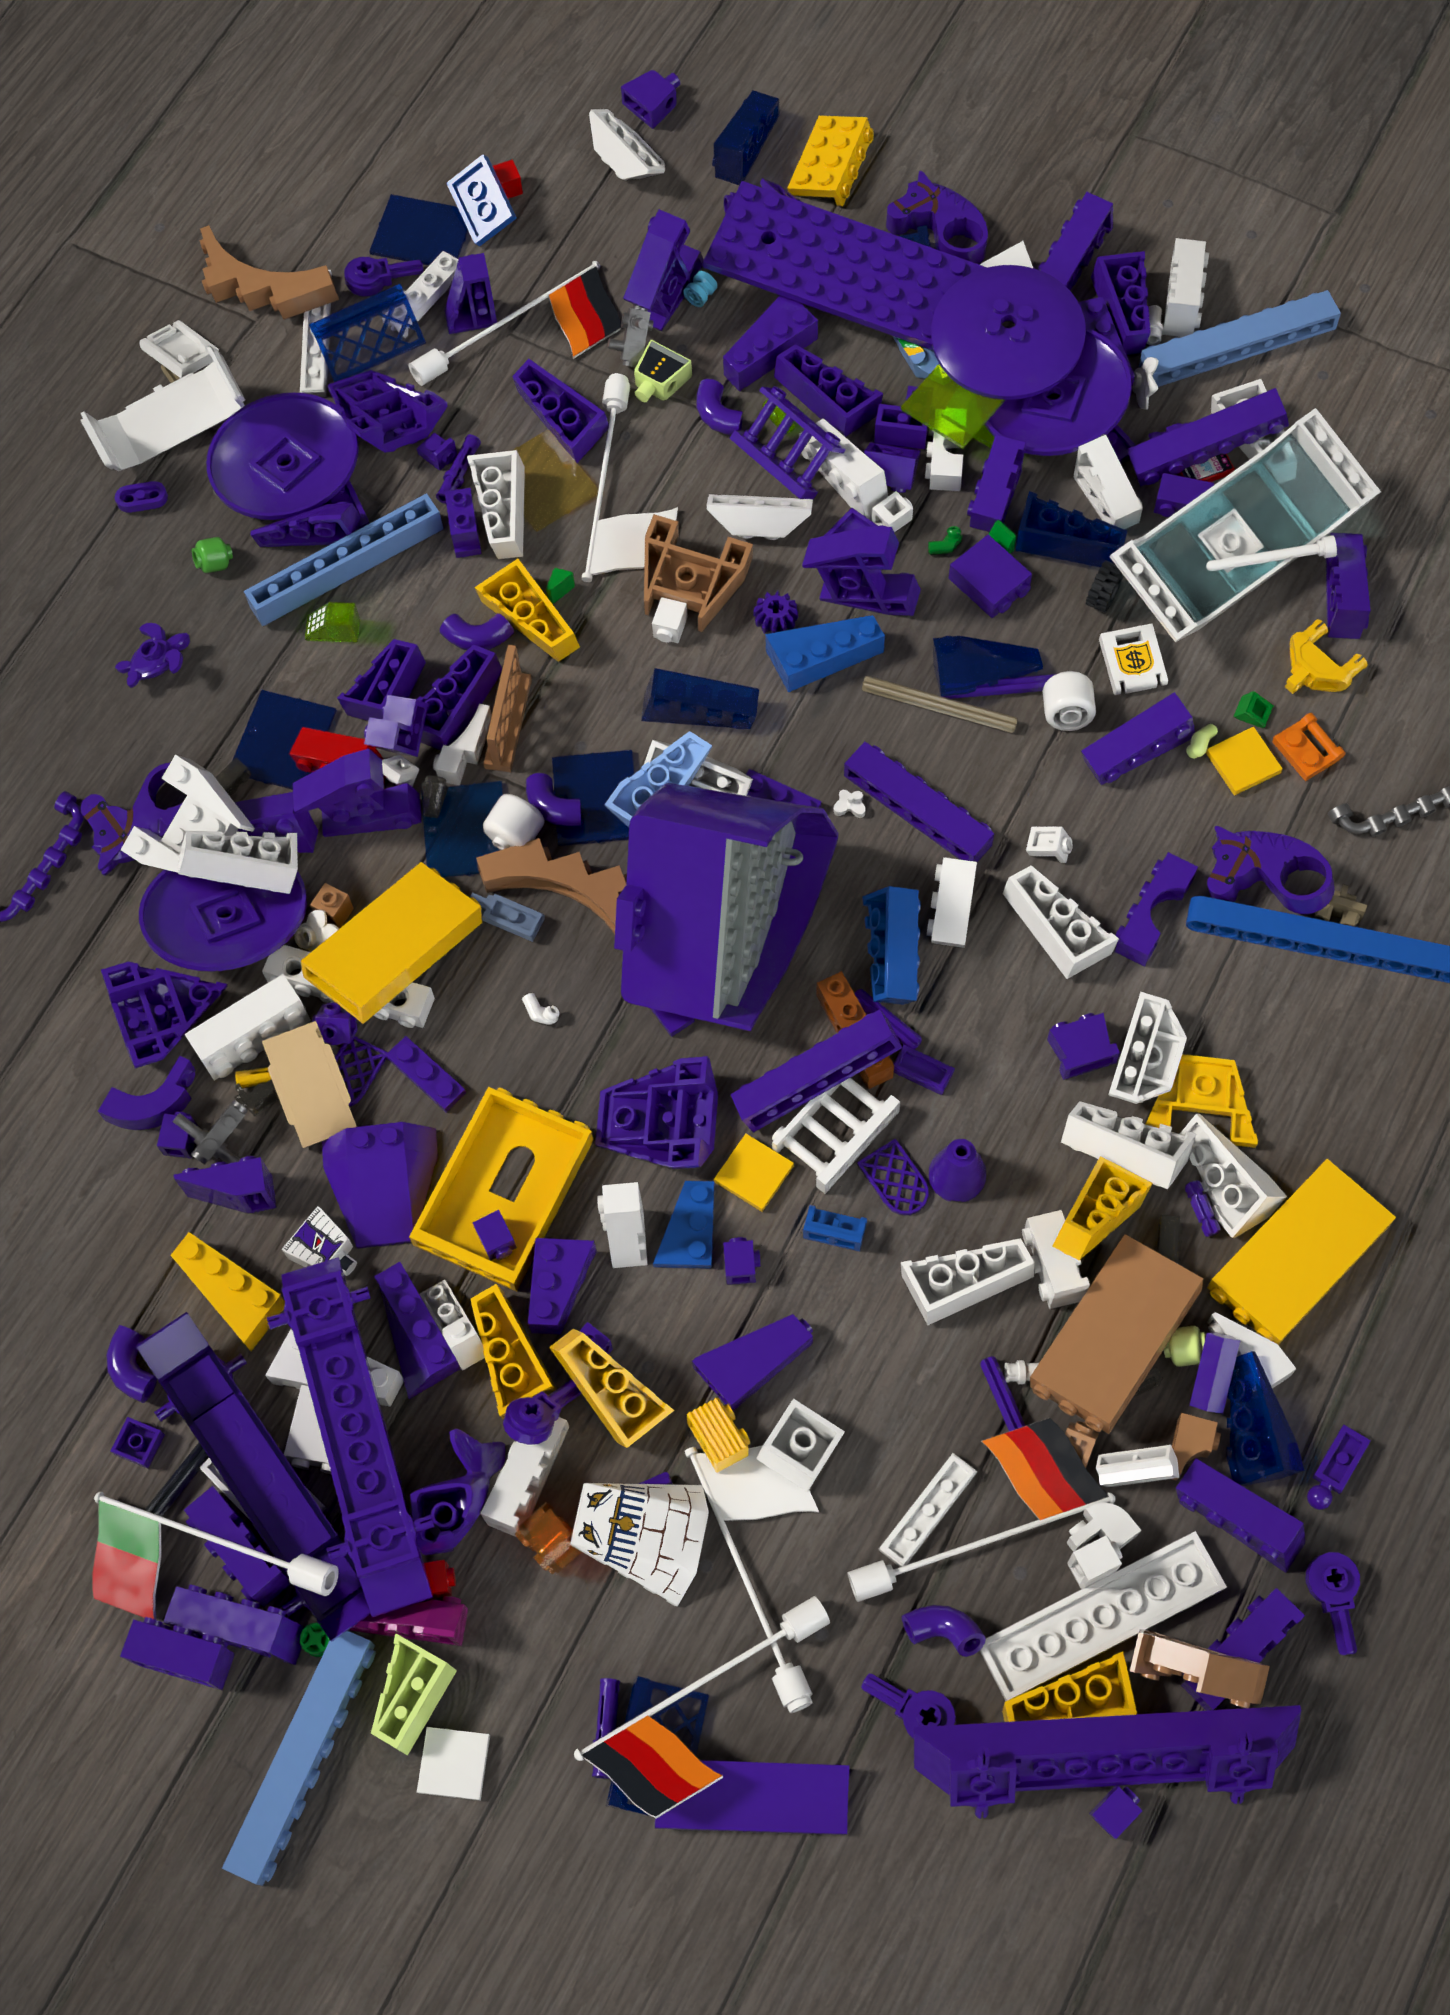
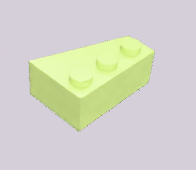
M396 1634L391 1663H388L386 1671L388 1675L384 1692L380 1695L371 1734L408 1756L457 1670L447 1662Z

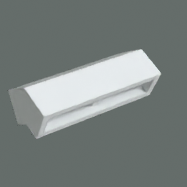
M1171 1445L1098 1455L1096 1470L1099 1474L1100 1485L1104 1487L1179 1478L1178 1461Z

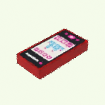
M1219 454L1209 458L1203 464H1195L1185 468L1182 472L1178 473V476L1213 482L1228 476L1235 471V468L1227 454Z

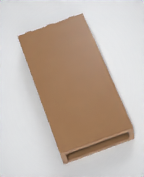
M1125 1234L1030 1376V1387L1034 1394L1043 1400L1051 1399L1059 1404V1408L1070 1416L1076 1414L1081 1417L1091 1429L1097 1432L1103 1430L1110 1434L1202 1291L1204 1278Z

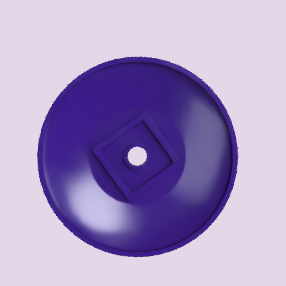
M999 265L983 268L957 281L939 301L931 325L933 351L945 373L958 385L970 392L983 397L1001 400L1032 397L1059 384L1078 363L1083 351L1086 334L1084 315L1072 292L1051 275L1034 268L1019 265ZM1006 321H1011L1015 324V326L1012 328H1005L1002 325V323Z
M1086 328L1084 347L1079 361L1070 374L1059 384L1041 394L1015 400L992 399L976 394L977 409L983 424L994 437L997 434L1026 442L1024 453L1041 456L1068 454L1078 451V447L1107 435L1119 423L1128 407L1131 396V374L1127 361L1118 347L1105 336ZM1053 393L1060 395V397L1055 400H1050L1047 398Z
M306 393L275 394L247 404L222 424L213 437L207 453V474L216 495L232 510L251 518L264 520L286 519L322 506L345 486L354 471L358 459L357 435L347 428L336 404L331 401ZM283 461H291L286 466H280Z
M164 869L150 883L142 897L139 907V923L144 939L149 947L164 960L179 967L197 971L231 970L262 960L286 944L296 933L304 919L307 907V894L304 882L298 871L290 894L189 877ZM223 914H230L227 918H220Z

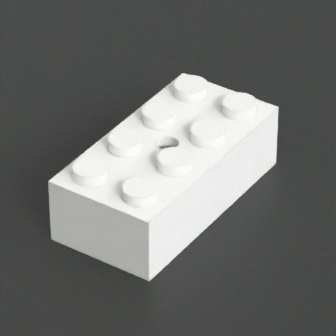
M284 974L190 1030L185 1036L215 1081L218 1078L230 1075L234 1068L242 1063L254 1060L258 1053L265 1050L262 1041L304 1026L311 1020L300 998Z

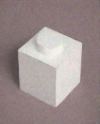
M661 597L652 622L654 638L662 642L679 643L688 618L687 603Z

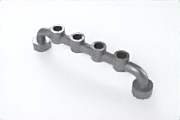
M1450 786L1430 796H1422L1407 805H1399L1387 813L1374 815L1361 823H1354L1349 819L1353 813L1347 803L1330 810L1328 816L1332 824L1339 823L1349 833L1362 834L1369 831L1371 836L1375 837L1387 830L1386 824L1394 822L1396 827H1400L1409 823L1412 820L1410 815L1419 812L1421 817L1434 813L1436 811L1434 805L1443 802L1445 808H1449Z

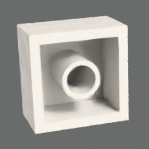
M793 1399L756 1459L808 1492L845 1431Z

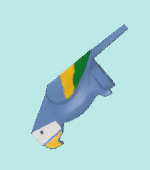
M893 336L901 354L917 378H926L943 387L953 381L938 363L933 350Z

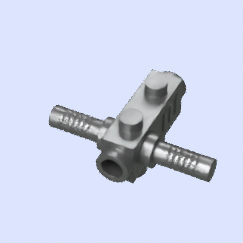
M633 304V308H629L628 313L624 312L622 316L621 328H625L623 341L609 338L607 346L608 349L621 351L620 359L623 360V365L636 367L647 347L645 345L647 331H652L653 320H649L651 312Z
M236 1100L225 1109L224 1113L221 1114L209 1131L205 1128L203 1130L181 1113L173 1120L174 1124L195 1139L194 1142L197 1144V1147L191 1155L204 1165L212 1156L216 1159L221 1158L228 1164L240 1161V1158L226 1148L228 1145L224 1143L248 1111Z

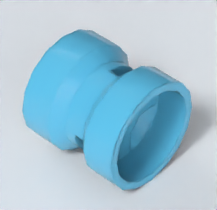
M699 271L693 278V283H689L683 290L684 296L692 305L702 307L708 300V295H712L717 289V282L709 273Z

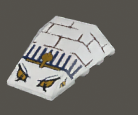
M584 1483L570 1545L600 1563L609 1565L624 1577L638 1582L644 1586L643 1588L653 1594L660 1595L670 1604L678 1606L697 1573L709 1514L703 1486Z

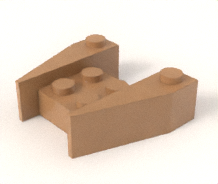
M653 514L645 535V615L649 616L654 600L660 601L661 597L687 603V609L699 613L698 631L702 632L745 581L753 559V544L728 537L720 559L675 546L679 537L678 521Z
M1140 1629L1130 1671L1141 1673L1140 1676L1159 1681L1160 1676L1171 1677L1172 1674L1182 1676L1183 1672V1679L1198 1683L1196 1692L1231 1699V1704L1249 1708L1250 1703L1261 1704L1270 1666L1185 1643L1177 1638L1153 1631Z

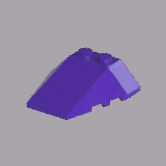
M372 370L328 384L329 392L347 428L385 453L393 452L399 447L415 444L419 440L427 438L447 408V402L434 392L426 390L425 393L416 391L414 385L409 383L406 384V387L396 384L395 378Z
M708 1056L681 1058L673 1061L671 1066L661 1070L656 1068L649 1071V1074L636 1080L631 1078L600 1091L595 1145L672 1169L701 1167L714 1150L718 1092L710 1058Z
M407 1122L345 1128L322 1141L323 1169L357 1249L411 1243L409 1236L425 1208V1199L431 1186L434 1166L438 1160L436 1128Z

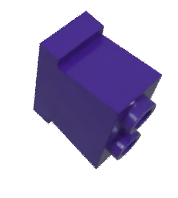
M471 488L445 491L450 533L456 558L482 554Z
M1089 1013L1072 1023L1066 1021L1057 1023L1049 1030L1047 1041L1061 1062L1059 1071L1063 1080L1116 1064L1120 1052L1116 1043L1110 1044L1104 1013L1097 1015Z

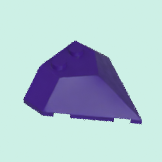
M129 961L101 970L119 1029L134 1068L163 1060L228 987L226 983L216 982L215 984L202 981L199 977L160 968L155 970L140 967L137 963Z

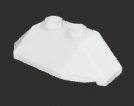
M591 109L589 116L594 150L601 156L602 161L615 171L617 177L622 180L641 179L664 173V161L632 128L622 120L615 118L609 109Z
M709 494L707 510L732 535H738L745 539L761 536L769 540H776L779 537L784 538L811 515L813 499Z
M652 740L644 764L650 763L661 755L663 750L671 744ZM706 757L689 786L747 796L753 779L732 766Z
M1140 992L1108 1094L1109 1096L1137 1104L1171 1091L1187 1037L1172 1010L1169 1000Z

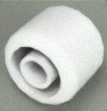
M1074 671L1061 672L1052 676L1045 683L1043 688L1044 711L1046 721L1052 727L1063 731H1073L1086 727L1093 721L1096 715L1094 688L1092 681L1086 675Z
M503 794L485 819L483 829L486 835L493 841V845L503 850L512 846H523L527 842L534 840L544 825V817L536 807L526 800L513 794Z

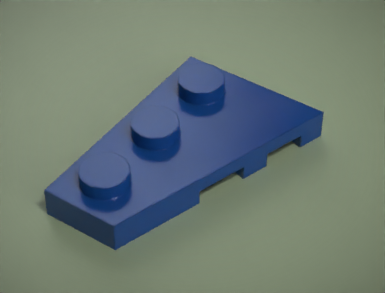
M685 1181L653 1262V1267L712 1268L714 1181Z

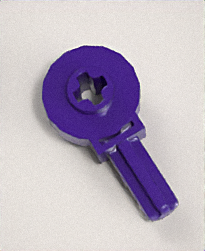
M358 257L351 260L344 269L345 284L356 295L372 296L379 293L384 286L392 285L391 278L422 274L423 264L421 260L388 264L387 258Z
M570 1380L550 1395H546L541 1391L532 1398L525 1397L512 1401L507 1406L503 1420L505 1432L515 1441L527 1445L540 1444L546 1441L552 1434L554 1422L558 1420L561 1408L581 1395V1391L574 1381Z
M1328 1552L1315 1557L1309 1563L1306 1571V1585L1310 1594L1317 1601L1321 1602L1323 1613L1330 1612L1339 1654H1354L1357 1652V1646L1348 1609L1355 1608L1353 1597L1357 1594L1360 1586V1574L1355 1563L1349 1557L1341 1553ZM1327 1576H1337L1338 1582H1328Z
M869 1673L862 1683L861 1688L863 1691L896 1710L895 1716L903 1720L904 1726L913 1740L914 1727L956 1725L955 1710L950 1700L939 1692L929 1690L916 1693L908 1688L907 1692L904 1693L872 1673ZM935 1712L934 1716L937 1722H929L928 1725H925L922 1716Z

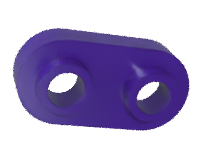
M157 481L126 485L119 488L115 493V501L118 508L126 513L160 508L168 500V494L164 485Z

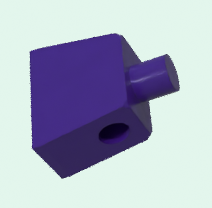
M650 70L621 86L622 104L649 127L654 129L676 106V88L680 86V80L674 73L663 78L655 70Z

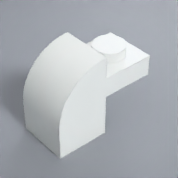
M1097 1503L1086 1508L1083 1516L1089 1523L1086 1524L1082 1520L1069 1530L1072 1536L1069 1537L1067 1544L1074 1552L1099 1535L1100 1538L1107 1536L1110 1542L1115 1541L1119 1549H1121L1137 1537L1141 1529L1121 1507L1111 1503Z

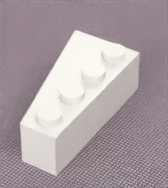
M1021 1238L985 1245L982 1249L971 1251L964 1249L955 1251L956 1254L941 1257L935 1255L926 1257V1260L901 1262L902 1278L927 1325L1033 1278L1035 1264Z
M290 1329L265 1376L274 1385H286L300 1389L301 1385L308 1386L299 1349L293 1331ZM367 1357L380 1405L391 1407L404 1379L399 1371Z
M559 1417L554 1422L551 1436L540 1444L527 1445L517 1441L513 1442L508 1453V1459L500 1471L496 1483L480 1513L488 1526L521 1539L568 1432L569 1425L567 1420Z

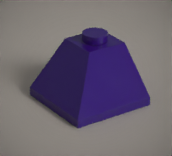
M870 442L864 450V454L884 470L886 485L891 487L892 491L905 493L906 489L911 490L921 451Z

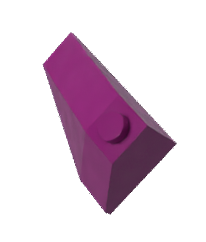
M444 1596L442 1601L431 1600L416 1603L372 1617L370 1614L348 1631L395 1637L398 1634L405 1639L462 1646L468 1608L465 1604H461V1599Z

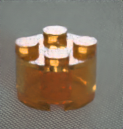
M546 1501L519 1525V1530L515 1535L526 1548L529 1547L532 1551L537 1552L534 1559L545 1571L548 1570L553 1575L555 1572L560 1573L582 1551L570 1545L573 1534L572 1527L561 1515L556 1516L553 1513L554 1508Z

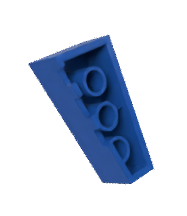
M870 615L765 634L766 652L787 691L790 692L883 653L885 635L875 617Z
M888 886L862 896L863 906H868L869 916L865 917V927L871 929V941L867 944L868 954L874 957V963L870 967L873 1002L904 1005L917 1001L919 993L917 968L920 963L918 955V940L920 937L918 913L921 906L918 899L919 890Z

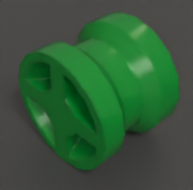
M311 1623L302 1630L300 1644L311 1656L316 1658L323 1656L330 1639L319 1623Z

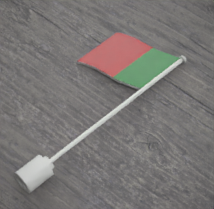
M103 1492L96 1493L94 1497L95 1502L99 1504V1534L93 1567L94 1599L138 1616L156 1619L155 1595L161 1562V1523L287 1568L291 1584L317 1594L327 1596L336 1585L339 1574L336 1565L305 1554H300L289 1563L104 1496Z

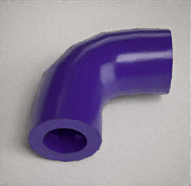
M704 379L699 384L696 399V408L702 421L712 430L731 436L734 430L741 431L744 413L724 407L721 403L724 391L723 385L713 379Z
M498 613L482 625H471L458 614H452L442 623L440 634L450 643L463 650H468L473 644L489 650L505 642L514 634V630L508 620Z
M535 773L526 779L528 802L541 812L544 820L555 825L581 826L580 799L557 797L553 793V780L547 774Z
M119 1325L111 1339L106 1354L108 1374L116 1388L130 1398L145 1403L152 1395L157 1383L155 1375L141 1369L136 1362L138 1354L136 1345L144 1341L145 1337L130 1328Z
M930 1605L902 1615L903 1626L914 1645L929 1638L944 1637L954 1645L959 1655L968 1657L979 1652L986 1641L979 1626L966 1613L950 1606Z

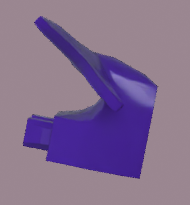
M459 1429L450 1431L453 1449L466 1468L467 1475L432 1484L410 1494L413 1520L431 1514L434 1528L416 1533L417 1542L423 1555L454 1551V1547L459 1544L473 1526L486 1502L490 1478L504 1465L505 1444L503 1442L481 1444Z

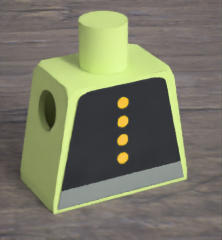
M651 340L634 371L635 385L638 387L635 391V396L642 402H647L652 395L661 400H667L692 377L691 360Z

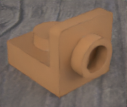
M1077 1421L1076 1424L1070 1422L1065 1434L1086 1468L1099 1433L1093 1431L1085 1422Z

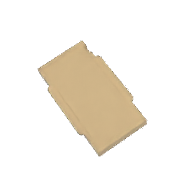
M316 1021L262 1041L271 1064L268 1067L272 1082L287 1121L290 1125H294L303 1148L322 1142L345 1128L357 1127L348 1105L351 1102V1098L331 1046L324 1043Z

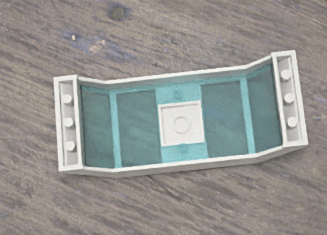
M1315 408L1295 422L1293 426L1263 451L1150 532L1126 543L1112 553L1110 558L1168 634L1177 642L1200 630L1297 558L1217 571L1207 570L1206 565L1209 561L1316 544L1318 540L1328 536L1381 491Z

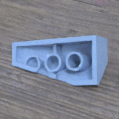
M689 731L663 750L661 755L650 763L644 764L641 767L642 769L630 778L627 777L621 781L605 803V806L629 827L630 820L638 808L662 785L673 783L689 786L712 749V745Z

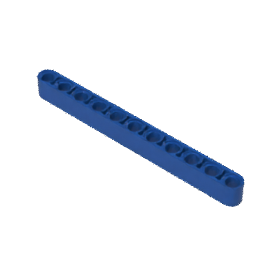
M1195 896L1190 899L1186 927L1192 931L1450 983V946L1205 896Z

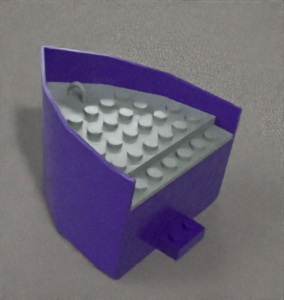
M673 783L662 785L643 802L629 823L627 882L617 897L614 949L623 950L621 995L623 999L631 1004L751 1031L790 965L813 915L831 863L839 833L823 808Z

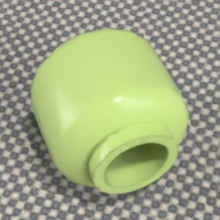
M1196 1326L1177 1328L1164 1348L1165 1357H1171L1173 1364L1178 1367L1199 1364L1206 1338L1205 1332H1200Z

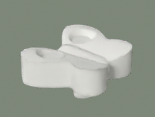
M841 790L839 792V800L834 805V814L842 816L849 811L858 818L864 817L865 806L862 803V792L855 791L849 793L847 790Z

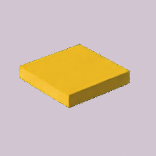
M1254 726L1208 748L1206 751V755L1234 796L1280 774L1282 771V767Z
M745 1133L714 1178V1182L763 1212L794 1167V1163Z

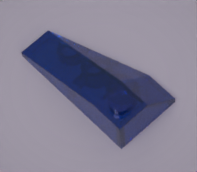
M965 636L933 638V666L941 697L969 694L975 692L977 686L986 683L989 686L998 684V679L1007 676L1017 678L1043 669V663L1037 648Z
M1251 1351L1236 1357L1227 1395L1231 1400L1230 1418H1227V1428H1230V1447H1227L1226 1457L1232 1480L1241 1486L1282 1479L1305 1471L1295 1436L1256 1352Z

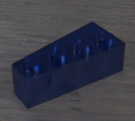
M752 90L747 99L743 101L739 110L713 143L714 157L712 166L715 167V178L739 186L741 181H745L780 116L779 98Z
M1029 491L1019 527L1016 551L1095 567H1101L1105 560L1114 563L1110 555L1125 545L1127 530L1097 518L1094 520L1088 519L1083 515V512L1075 509L1072 512L1059 507L1058 502L1051 499L1046 502L1037 498L1038 494Z
M654 668L644 694L641 721L751 729L757 715L759 689Z

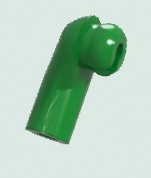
M951 526L947 529L948 535H946L943 541L928 542L929 555L953 552L962 542L961 529L957 526Z

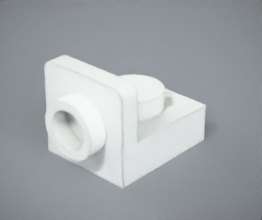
M401 755L382 760L383 775H385L388 781L397 785L408 783L413 787L419 772L418 767Z
M1031 827L1026 852L1029 856H1056L1060 863H1066L1068 854L1072 851V839L1063 827Z

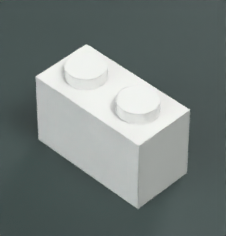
M1104 1536L1074 1551L1067 1564L1082 1590L1117 1572L1122 1564L1120 1559L1123 1557L1115 1541L1110 1542L1108 1537Z

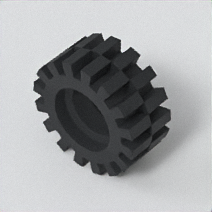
M1107 560L1103 562L1086 599V605L1104 613L1110 608L1124 577L1114 563Z

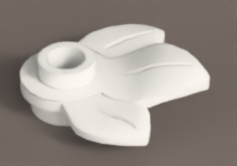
M1153 357L1147 358L1141 368H1137L1134 371L1135 378L1132 390L1136 393L1137 403L1141 409H1148L1149 396L1158 390L1152 375L1156 371L1159 360Z
M314 910L308 915L307 922L301 924L296 931L295 941L300 948L312 952L339 928L334 924L327 923L325 911Z

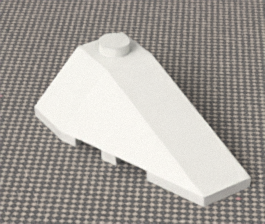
M1196 1114L1180 1133L1181 1135H1185L1186 1131L1196 1133L1189 1158L1192 1165L1197 1167L1203 1182H1201L1204 1192L1208 1193L1213 1204L1211 1208L1214 1212V1217L1232 1238L1238 1237L1269 1218L1286 1199L1287 1196L1272 1178L1201 1114Z

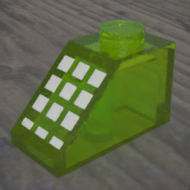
M329 602L309 614L305 640L358 642L360 617L356 604Z

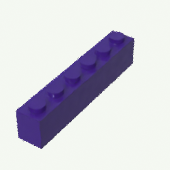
M1274 388L1128 448L1127 452L1140 487L1146 484L1151 485L1159 481L1163 473L1178 474L1187 467L1207 462L1209 458L1219 454L1230 453L1234 448L1244 444H1252L1268 434L1281 432L1285 427L1289 426L1287 413L1277 389Z
M864 741L844 763V777L958 859L978 863L992 847L994 833L987 824L979 823L973 819L966 809L952 804L942 792H936L927 786V783L921 777H914L906 771L900 762L892 761L886 757L879 747L871 746Z
M879 1009L874 1013L867 1014L853 1025L841 1029L837 1034L825 1041L818 1042L804 1053L792 1057L788 1062L776 1069L767 1071L755 1081L743 1085L739 1090L732 1093L731 1097L741 1120L754 1133L902 1049V1046L891 1023Z

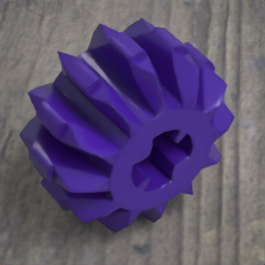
M778 590L773 596L767 592L765 599L758 598L757 606L754 608L755 624L757 627H762L764 634L769 631L775 633L787 631V628L794 629L795 621L798 619L795 600H790L788 593L780 596Z

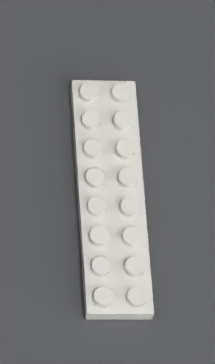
M1195 1531L986 1638L980 1652L1005 1701H1008L1138 1635L1140 1629L1147 1630L1225 1590L1227 1586Z

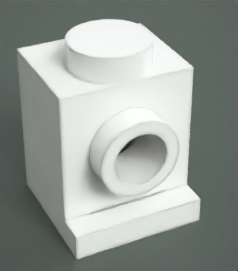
M897 491L872 508V522L878 526L892 527L894 532L912 520L913 506L907 498H903Z

